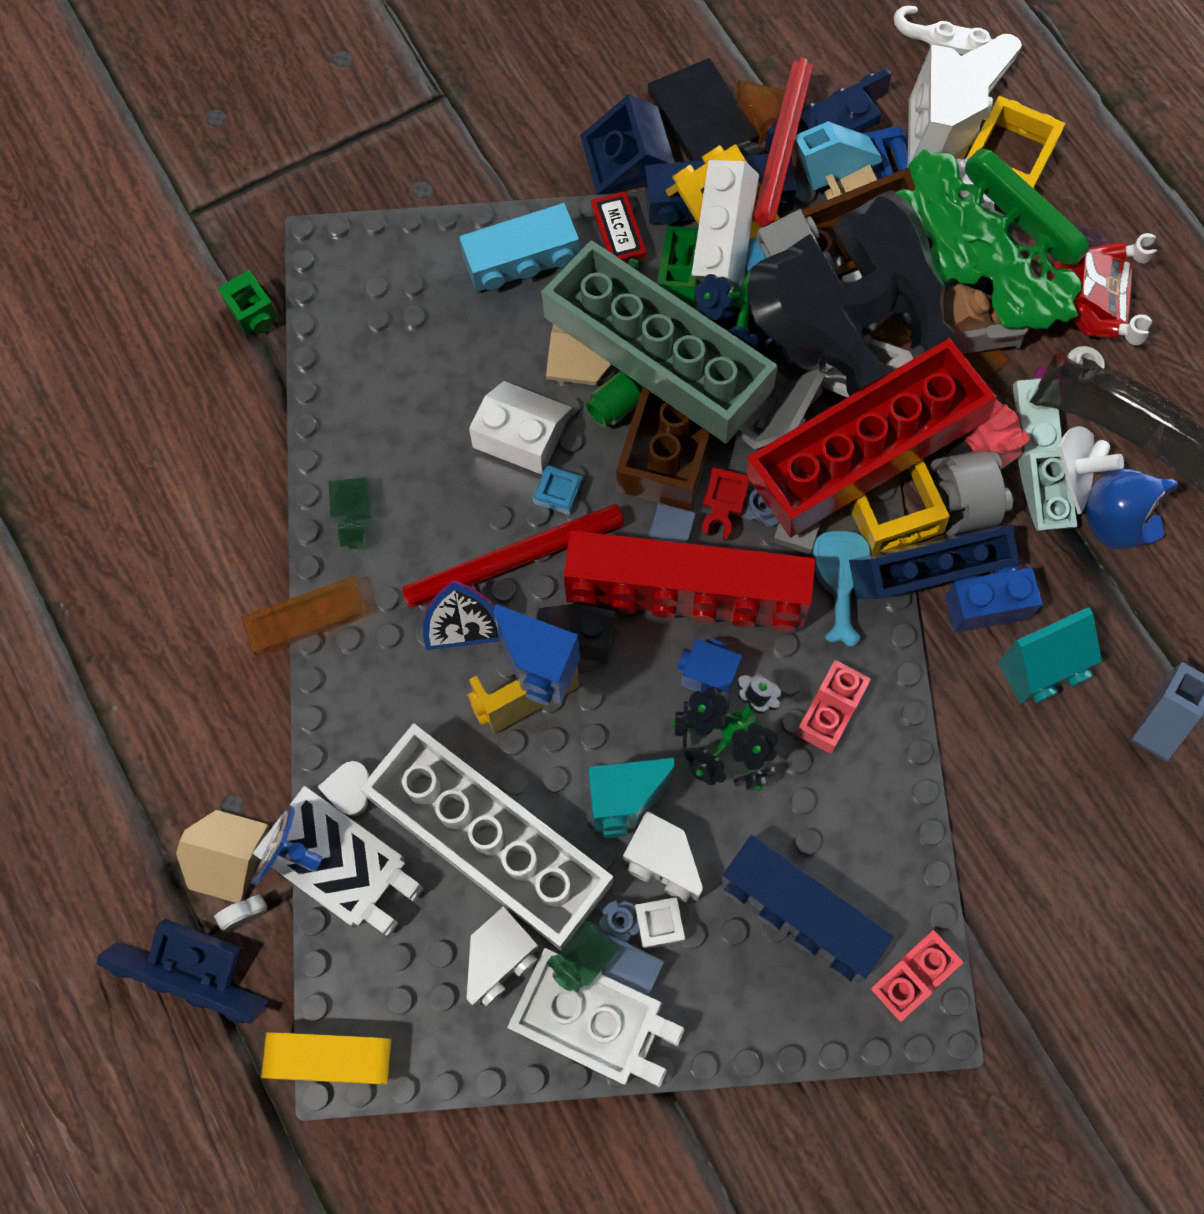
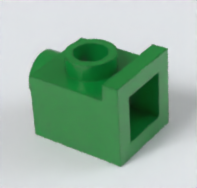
M250 270L217 288L225 306L231 312L245 335L251 332L256 334L266 332L272 326L273 319L278 317L272 302Z

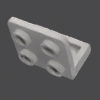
M816 369L789 381L777 371L775 387L772 393L734 435L753 449H758L804 424L806 421L803 417L805 412L822 392L820 384L825 377V373L820 369Z

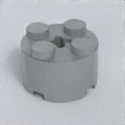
M978 450L937 458L932 461L929 473L930 475L935 474L934 484L950 516L947 523L949 530L946 534L956 535L998 526L1004 517V513L1012 509V494L1008 488L1004 487L1001 475V458L996 451Z

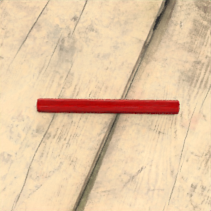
M806 58L794 61L791 66L753 213V220L759 223V227H765L775 222L813 70L812 64L807 63Z
M617 504L607 506L407 584L401 588L405 602L408 607L413 608L433 600L436 594L452 580L469 586L568 547L570 530L602 534L620 527L624 523L622 512Z

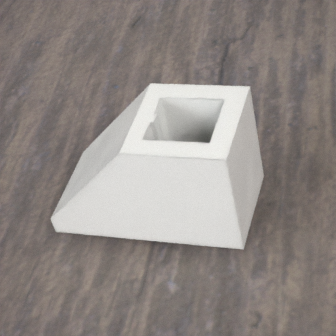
M646 811L623 855V863L629 865L626 871L648 883L651 877L666 885L664 891L667 894L677 897L680 901L687 902L689 897L697 901L703 887L684 830Z
M504 906L471 935L466 999L475 1008L481 1003L486 1007L491 1005L506 990L502 985L503 982L514 972L518 977L522 976L538 960L534 955L539 950L538 945Z

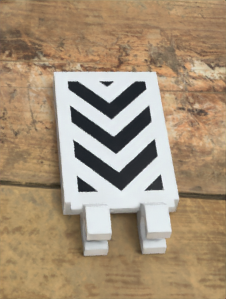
M304 786L290 804L295 808V814L287 841L301 843L305 849L322 856L320 865L313 872L277 856L271 867L353 928L356 925L360 926L363 920H366L389 937L398 925V922L376 907L377 901L389 885L413 902L424 888L401 871L405 865L403 862L405 858ZM281 817L254 850L253 854L259 859L262 858Z

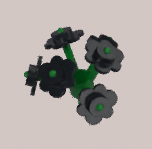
M755 674L753 677L747 675L740 676L737 681V687L740 690L738 698L740 701L747 703L743 711H735L732 714L727 713L730 707L728 698L719 695L716 688L709 687L705 692H694L689 698L691 709L688 711V701H684V712L676 711L675 720L671 722L672 727L675 728V736H683V748H687L688 729H695L696 733L702 736L710 734L712 730H721L724 738L711 753L703 747H698L697 750L688 748L685 751L684 755L690 762L688 766L691 773L698 780L708 785H715L717 782L723 783L726 780V775L723 772L725 766L719 756L733 743L734 747H736L732 752L733 758L737 762L744 761L745 766L749 770L748 775L740 776L733 780L735 787L745 785L746 791H760L763 787L769 785V777L776 775V772H778L777 767L764 770L759 769L762 768L765 761H772L776 757V751L773 747L778 743V735L773 729H763L761 724L755 722V715L752 712L764 714L768 709L773 711L778 709L780 706L778 698L781 695L778 685L770 682L760 674Z

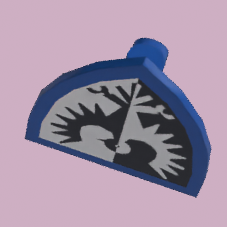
M286 806L250 884L257 885L264 878L277 856L313 872L319 867L322 856L305 849L301 843L287 841L295 814L293 806Z

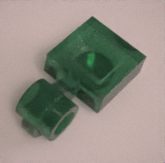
M368 478L328 481L330 517L333 523L345 521L344 524H338L340 546L348 547L349 550H358L359 545H365V530L363 522H356V520L372 519Z

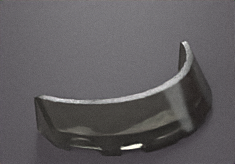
M1056 353L1032 395L1030 403L1035 406L1051 407L1075 414L1118 434L1169 466L1204 494V427L1194 419L1191 413L1142 383L1116 370L1111 373L1103 369L1093 360L1082 357L1079 363H1076L1064 353Z

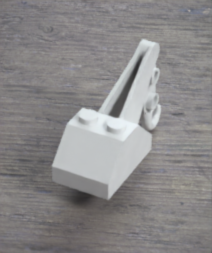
M903 6L895 12L894 24L903 35L925 41L930 45L929 52L909 98L907 168L909 163L923 149L929 150L932 154L937 152L951 153L955 159H964L969 146H973L979 135L982 119L987 120L990 115L993 98L988 97V95L1015 61L1020 51L1021 41L1011 34H1002L995 39H991L989 33L982 28L970 29L955 26L947 21H940L927 26L910 23L904 16L917 13L918 9L916 6Z

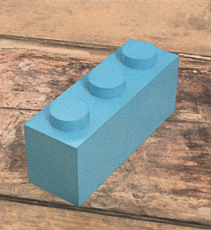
M565 203L459 236L462 256L476 292L485 289L494 290L506 282L519 278L528 279L541 271L553 267H565L580 252L579 238Z

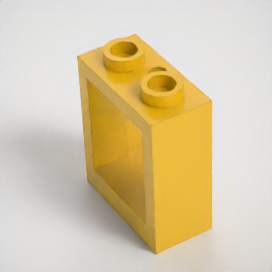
M998 96L988 119L985 121L967 157L973 155L977 150L984 148L995 125L1044 144L1030 175L1012 168L1034 189L1066 123L1050 115L1042 114L1023 106L1017 101Z
M923 459L909 467L908 470L926 509L878 525L865 494L848 503L861 536L869 544L870 555L904 547L944 533L950 516Z

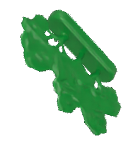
M923 149L909 163L915 190L902 189L895 193L904 197L919 216L927 238H930L932 241L930 252L933 265L943 283L956 279L959 283L975 284L981 276H986L993 280L992 305L1004 328L1021 329L1029 326L1034 329H1048L1056 319L1068 322L1071 318L1078 316L1073 301L1081 291V280L1073 271L1065 268H1053L1049 261L1048 253L1057 261L1072 266L1079 263L1088 253L1089 243L1086 237L998 155L988 149H979L966 161L965 172L973 184H965L959 177L958 164L951 153L937 152L932 154L929 150ZM964 190L971 193L965 199L958 197V194ZM985 194L1006 214L999 216L994 212L985 210L981 206L983 195ZM1014 221L1036 241V244L1033 247H1023L1015 244L1007 234V227ZM1029 251L1030 255L1028 258H1023L1019 256L1020 252ZM1035 255L1040 256L1037 262L1039 264L1043 263L1040 277H1035L1031 273V261ZM1049 270L1055 275L1051 281L1047 279V272Z

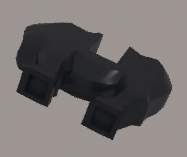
M892 190L880 194L857 209L844 214L833 228L862 275V278L845 288L811 233L788 249L761 260L749 272L747 296L755 324L766 335L785 348L787 352L786 361L788 363L808 369L817 365L823 359L827 364L838 369L846 376V391L849 396L891 372L886 364L878 361L876 353L868 347L863 339L864 336L873 332L886 317L893 319L903 317L906 323L911 324L913 337L910 353L913 358L918 357L956 334L951 326L944 322L943 298L945 284L933 265L928 238L922 222L909 202Z

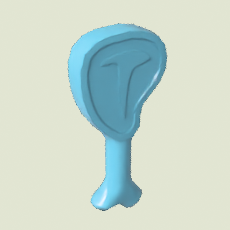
M850 531L822 533L814 541L812 558H815L814 570L823 587L834 596L835 624L833 629L825 635V639L830 643L842 641L848 647H853L860 640V635L851 624L850 597L854 584L849 560L870 555V548L863 536Z

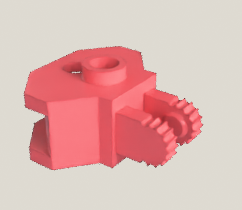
M996 399L990 420L959 437L957 440L965 453L978 450L996 451L1001 458L1003 469L1023 454L1022 446L1029 442L1030 437L1026 431H1022L1019 427L1020 421L1015 411L1008 408L1007 404H1001Z

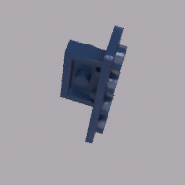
M884 69L876 74L870 73L859 83L847 89L841 88L835 91L829 98L817 104L807 105L802 110L797 134L827 121L859 133L880 123L882 113L873 101L887 94L892 74L888 69ZM777 121L767 130L765 150L768 154Z
M164 919L157 924L149 954L121 943H114L99 954L96 964L108 969L114 976L132 978L145 983L155 992L176 995L186 999L187 1003L194 1007H207L225 1014V1017L233 1022L253 1023L266 1010L268 1003L267 999L231 986L241 947L168 919Z

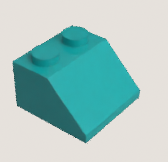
M1089 607L1016 640L998 661L997 664L1020 704L1034 699L1036 704H1040L1057 695L1058 691L1056 688L1066 683H1069L1071 688H1074L1094 677L1091 671L1102 662L1091 609Z
M674 758L588 767L595 833L603 832L605 838H616L628 835V829H635L640 824L646 811L649 812L672 784Z

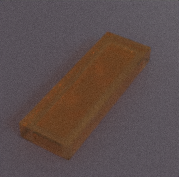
M354 576L241 616L252 652L257 656L369 614Z

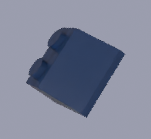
M630 94L625 96L580 135L597 195L615 194L642 188L645 182V165L675 163L658 106Z

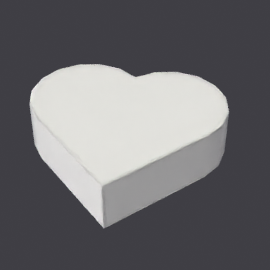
M346 762L321 783L318 788L340 812L349 817L359 816L368 805V799L362 793L360 787L369 778V773L359 762Z
M258 894L226 907L214 917L220 929L230 933L265 913L268 906L262 895Z

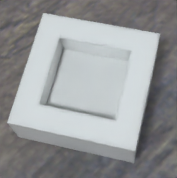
M677 897L635 905L643 949L685 941Z

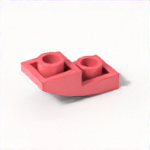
M835 660L795 735L832 754L871 678Z
M932 929L870 989L893 1015L902 1022L964 962L937 932Z

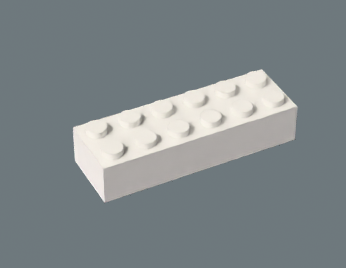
M414 723L360 787V790L367 799L560 951H563L613 885V876Z

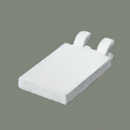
M544 948L507 1027L625 1086L632 1073L658 1087L661 1086L667 1070L645 1060L656 1035L678 1046L685 1031L682 1026L657 1015L662 1005L661 1002Z

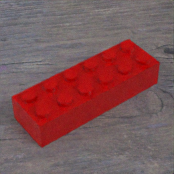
M948 338L747 456V477L791 538L990 420L997 397L952 340Z
M570 530L563 576L566 602L572 604L612 607L613 611L621 614H634L638 610L652 612L653 616L662 619H672L676 615L689 616L693 621L699 623H714L715 620L731 621L732 625L740 628L755 627V624L771 626V629L777 632L790 633L794 632L795 629L802 630L811 607L815 558Z

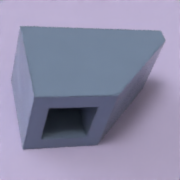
M1183 662L1167 673L1130 741L1167 762L1204 713V674Z

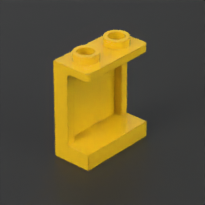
M578 667L574 672L566 694L579 687ZM477 676L469 679L472 692L467 694L471 707L481 726L489 723L494 733L546 706L525 696L526 691L521 689L518 680L492 694H487Z

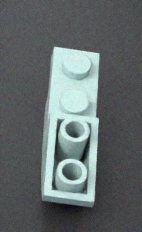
M1055 378L1016 381L1013 384L1015 410L1020 421L1019 427L1022 431H1026L1030 437L1029 442L1022 446L1023 454L1018 457V464L1026 501L1036 531L1076 528L1075 503L1057 448L1062 436Z

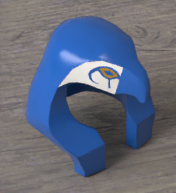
M1125 468L1109 471L1096 481L1090 491L1085 506L1088 526L1097 540L1112 549L1121 550L1153 543L1164 536L1161 516H1151L1147 524L1144 525V522L1159 502L1178 488V482L1173 479H1158L1142 474L1139 471Z

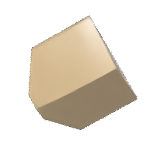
M553 324L546 379L597 386L602 376L612 364Z
M215 810L185 829L179 841L176 855L187 888L234 903L244 901L258 861V857L253 852L267 835L270 826Z

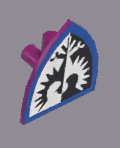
M452 580L436 594L424 615L423 638L426 650L500 641L493 615L495 607L474 588Z

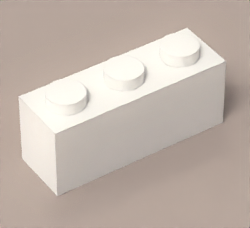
M708 160L692 268V276L704 283L705 277L708 274H715L717 278L721 276L727 277L731 287H735V285L741 286L743 283L759 174L745 161Z

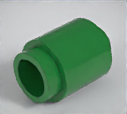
M618 372L590 395L591 400L586 403V408L591 417L600 426L605 428L609 424L615 425L637 407L643 387L628 375L626 376L622 372Z

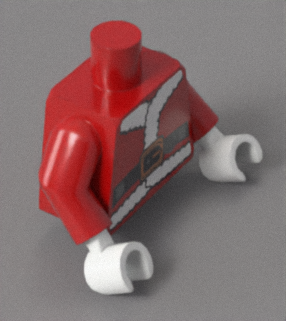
M1149 233L1142 234L1137 239L1135 245L1126 246L1125 242L1090 247L1083 259L1072 266L1060 261H1055L1051 264L1055 269L1065 268L1073 271L1081 280V291L1073 301L1078 316L1071 318V320L1084 335L1119 339L1120 335H1125L1126 340L1133 345H1140L1147 339L1149 332L1145 330H1148L1152 323L1148 316L1136 315L1128 324L1133 262L1127 260L1126 257H1133L1139 263L1149 262L1157 250H1145L1141 246L1147 247L1152 245L1156 240L1155 235ZM1049 270L1047 272V279L1049 281L1053 280L1055 275Z

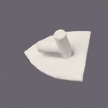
M1077 426L1065 433L1057 448L1077 514H1082L1091 491L1093 474L1095 472L1121 470L1124 467V459L1122 454L1108 455L1110 444L1107 441L1099 440L1094 445V434L1087 428Z

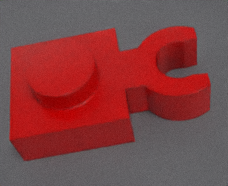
M715 467L712 468L703 507L713 509V512L702 523L703 535L708 536L712 524L721 523L725 527L722 538L726 541L729 540L732 534V524L729 516L730 514L742 515L750 486V480L747 475Z

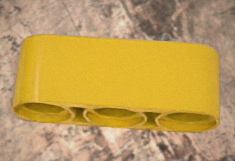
M266 1033L261 1078L388 1084L391 1039Z

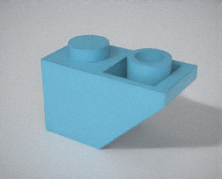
M828 121L796 135L795 143L801 167L813 190L828 186L826 176L831 173L835 180L838 181L869 164L873 166L882 162L881 155L869 136Z

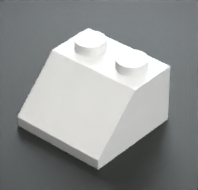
M503 381L485 395L469 427L473 448L543 474L545 466L548 465L573 412V407Z

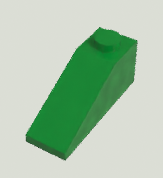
M667 226L657 284L695 309V288L698 285V279L692 276L698 228Z

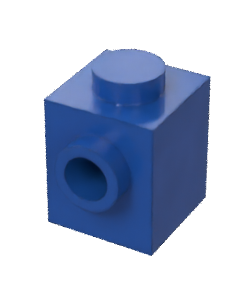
M696 638L692 650L684 648L676 669V671L682 673L680 686L705 692L709 687H713L718 690L719 695L728 697L742 655L729 651L728 646L718 640L707 638L705 641Z

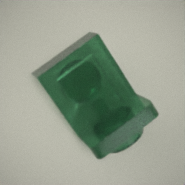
M586 921L560 954L552 955L546 963L554 970L552 976L561 987L567 991L572 992L574 990L578 993L589 990L621 953L622 949L593 921Z

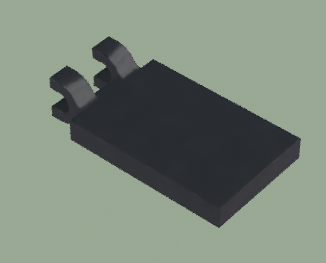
M711 58L648 83L649 96L654 104L658 106L660 114L689 161L703 160L701 157L719 145L725 151L736 144L743 156L762 155V150L758 146L759 134Z

